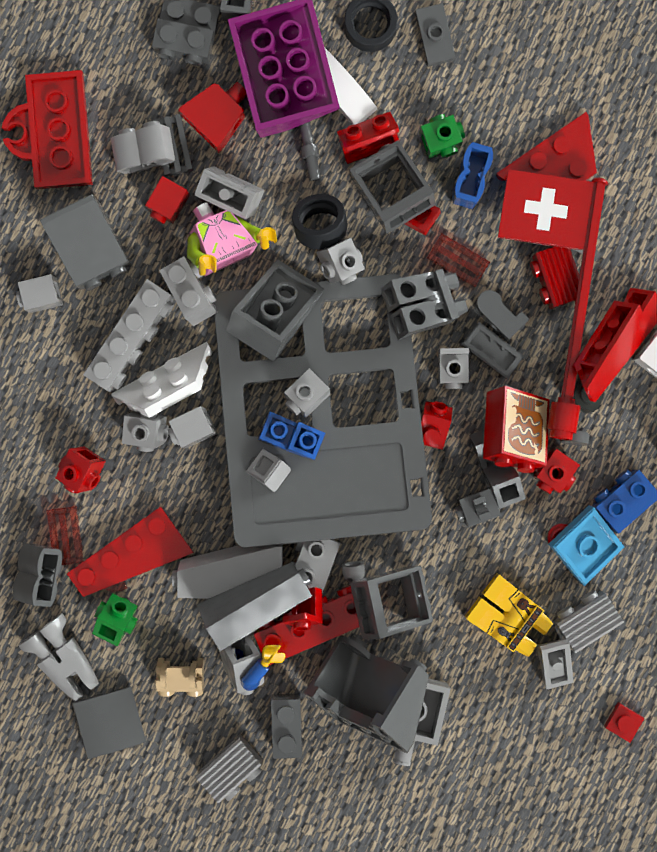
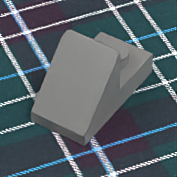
M557 639L538 644L535 651L541 663L542 679L546 690L574 683L569 640Z

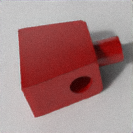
M236 82L225 92L217 83H214L182 105L178 110L181 117L220 153L245 119L244 110L238 104L247 96L246 89L239 82Z

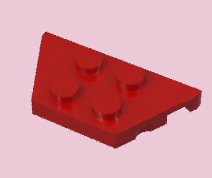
M587 112L497 172L496 177L501 181H506L508 169L585 181L590 179L597 173Z

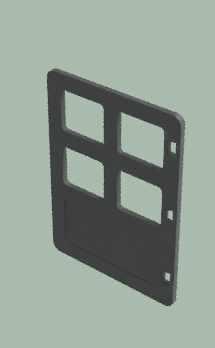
M390 274L360 277L344 285L340 281L334 283L329 281L315 282L325 290L303 322L304 355L277 358L274 362L270 359L242 361L240 358L239 339L226 332L233 309L251 289L223 291L216 295L214 305L218 313L215 314L233 529L234 539L239 546L251 548L418 531L428 528L431 524L432 512L411 335L407 338L397 339L390 318L392 313L388 312L386 306L390 345L388 347L328 353L325 350L321 313V305L323 303L383 297L381 288L391 280L402 278L401 276ZM309 368L328 387V380L333 375L391 370L394 374L398 420L391 423L337 428L333 425L329 395L312 412V428L324 432L325 436L315 460H311L258 440L259 436H249L247 434L243 388L245 385L253 383L299 379ZM410 391L412 408H402L401 393ZM262 449L278 457L291 468L290 473L275 492L246 472ZM420 479L422 497H412L410 480Z

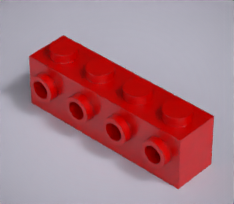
M351 585L336 591L338 596L327 600L326 596L322 597V624L312 625L310 630L296 631L293 630V626L282 623V620L275 622L274 619L256 630L254 637L261 653L267 645H280L281 647L277 653H285L286 659L359 628ZM292 610L284 613V616L292 615Z

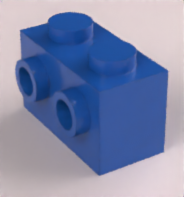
M626 469L616 477L615 481L617 484L610 490L604 488L593 498L596 502L592 507L596 509L614 533L619 534L657 501V489L640 470L633 469L630 472Z

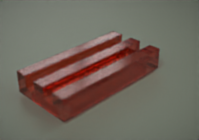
M441 233L427 257L428 260L446 271L456 273L458 278L473 287H476L490 264V261ZM442 243L447 244L480 264V269L441 246ZM437 251L475 273V277L472 278L437 257Z
M77 506L47 510L51 547L59 549L55 514H59L64 553L62 565L84 562ZM65 513H70L75 558H71Z

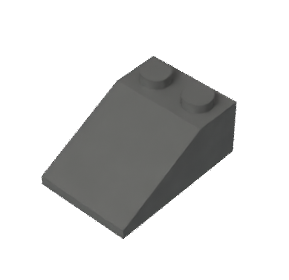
M277 259L233 309L226 332L274 362L289 344L325 289Z

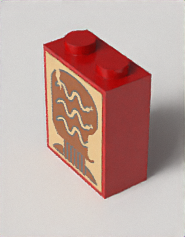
M508 386L488 391L486 394L483 459L494 461V464L499 467H516L517 471L521 473H533L536 468L547 466V427L550 399Z

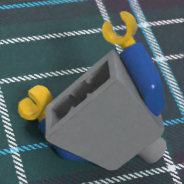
M248 634L222 651L219 650L224 670L237 693L242 695L252 694L258 686L264 683V675L270 669L269 664L282 663L284 661L285 653H277L281 647L280 645L265 646L262 650L263 659H261L260 652Z

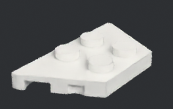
M205 342L177 358L169 359L163 366L154 371L142 374L139 379L111 393L118 405L125 403L130 410L140 411L142 415L150 418L201 390L203 376L208 368L205 359L207 356L212 355V350L209 344Z

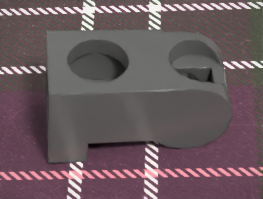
M484 291L475 301L477 313L505 341H508L529 320L522 311L516 316L512 314L502 304L500 295L495 291Z

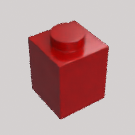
M162 176L145 206L151 211L149 216L162 224H165L167 220L174 224L190 194L187 189Z

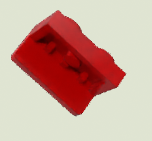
M387 112L337 131L346 163L349 164L373 155L384 145L393 144L398 141L397 133L399 132V127L391 112Z

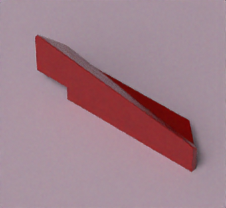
M630 288L624 302L614 301L574 363L590 401L596 402L657 324L656 291Z

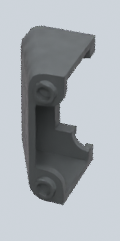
M340 635L304 694L338 722L402 752L408 753L414 744L429 675L425 672L427 667L413 658L410 662L403 660L401 665L371 654L366 649L368 645L363 640L355 636L349 639Z

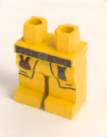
M496 573L482 594L503 609L504 612L501 613L479 596L464 617L512 652L516 650L529 657L537 644L526 636L528 632L534 627L545 635L553 623L543 613L544 610Z

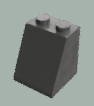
M93 194L40 219L43 228L75 286L80 290L84 288L86 291L95 289L102 284L100 280L111 276V278L119 277L127 272V267L131 266L102 204Z

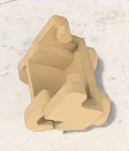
M158 658L156 666V691L160 696L168 697L175 692H186L191 697L203 694L204 658H198V661H193L191 666H170V661H165V658Z

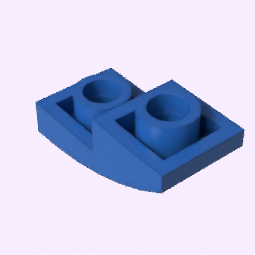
M269 412L258 440L315 460L325 433L301 422L296 423L273 412Z

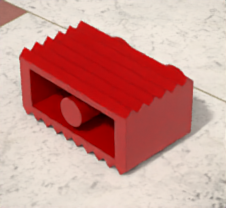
M554 246L535 253L532 256L533 261L530 262L533 276L540 279L542 288L539 289L543 304H548L551 310L575 302L579 273L571 249Z

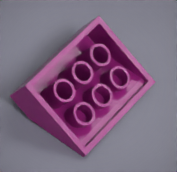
M294 0L228 19L255 128L261 138L288 131L340 109L312 0Z

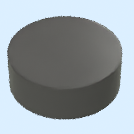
M577 430L576 434H573L572 440L560 439V443L587 446L589 445L590 434Z

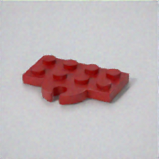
M75 70L25 75L27 103L12 109L2 123L4 131H11L15 127H22L24 134L21 139L16 141L8 137L4 138L5 146L14 156L23 161H32L34 188L37 190L93 185L83 71Z

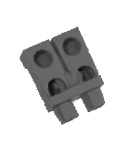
M443 269L434 272L394 279L381 288L388 312L396 311L390 318L398 340L419 332L448 325L468 311L466 301L463 298L453 300L450 292L459 287L456 273H444Z

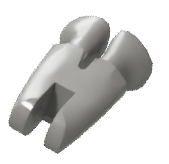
M60 613L18 646L23 652L36 654L41 660L37 666L66 695L77 701L83 697V691L74 680V675L77 674L82 682L91 690L99 682L75 638L65 639L62 630L67 620L64 614ZM45 638H46V639L53 645V647L55 648V650H53L52 652H51V650L49 649V647L47 646V644H46V642H45Z

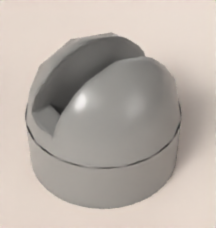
M363 561L346 562L341 565L342 574L347 582L350 583L364 578L365 566Z

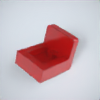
M438 401L425 402L421 418L424 445L443 450L452 421V407H448L446 404Z
M317 587L308 588L312 597L293 607L292 615L283 616L282 623L293 626V630L307 631L311 629L312 625L322 624V589Z

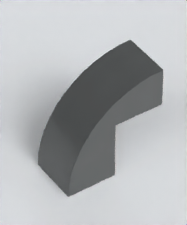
M484 430L469 435L488 487L492 488L499 509L525 500L526 497L520 476L514 467H499L494 464V461L483 459Z

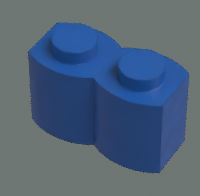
M474 142L468 146L461 161L460 175L453 188V204L473 209L477 205L485 188V176L492 164V147Z

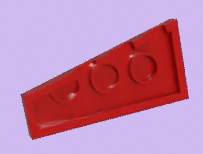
M159 507L72 569L67 575L81 595L85 597L194 552L163 508Z

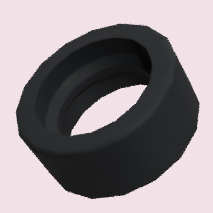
M352 0L345 11L344 30L347 39L354 47L361 51L376 52L383 50L392 42L396 35L398 21L396 9L390 0ZM363 8H378L386 15L387 28L380 37L374 39L364 38L356 31L354 19Z
M329 194L307 196L299 201L293 209L291 218L296 238L302 245L308 248L325 249L339 243L346 235L348 223L344 205L334 196ZM326 213L336 217L335 222L324 229L311 230L303 226L308 218L316 214Z

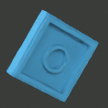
M590 505L548 544L583 586L624 548V545L596 509Z

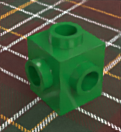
M445 114L437 115L429 119L428 124L422 125L419 131L428 159L439 155L442 158H447L457 154V149L461 148L462 139L465 138L463 126L460 121L456 123L454 115L448 117Z
M112 593L107 603L102 601L94 615L97 621L92 634L118 647L125 633L131 634L137 624L138 618L134 617L138 606L131 603L128 599Z

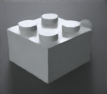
M428 679L414 744L408 753L396 749L393 758L394 763L403 766L411 765L415 741L438 746L451 690L448 683Z

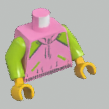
M203 203L193 210L199 222L193 226L188 237L187 258L199 268V275L208 276L251 256L257 247V243H260L262 249H268L269 241L277 242L276 230L271 227L260 229L227 210L215 215L209 204Z

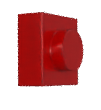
M433 206L406 222L405 225L426 236L440 215V208Z
M618 702L604 727L631 743L645 718Z

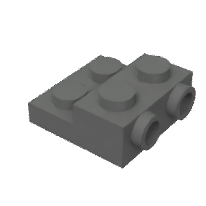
M164 0L160 19H157L152 43L154 52L158 53L157 56L167 60H174V57L184 58L185 62L191 65L201 66L202 62L209 64L221 12L220 6L193 0Z

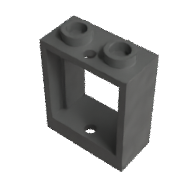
M399 140L393 144L384 145L376 154L367 159L364 158L357 161L349 169L353 183L387 234L436 205L434 192ZM399 162L417 191L382 210L365 182Z
M421 565L402 567L350 582L362 639H382L433 622L431 605L428 600L425 577ZM400 578L408 618L386 624L378 584Z

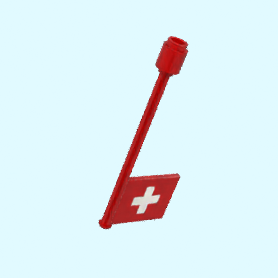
M508 169L497 238L583 251L561 397H558L557 402H551L547 427L550 430L549 437L572 440L573 434L577 432L580 406L576 405L575 399H573L577 376L574 363L580 355L604 191L608 181L600 177L594 178L592 181Z

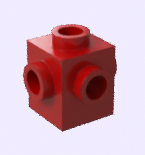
M85 446L71 448L61 459L58 466L59 471L55 479L63 483L64 488L72 493L77 494L92 490L100 481V473L106 460Z
M551 449L547 455V466L536 468V472L532 477L538 480L536 486L546 493L551 494L554 491L561 494L563 490L567 492L575 482L576 477L573 475L580 464L558 449ZM554 469H556L557 475L555 478L552 476V471Z

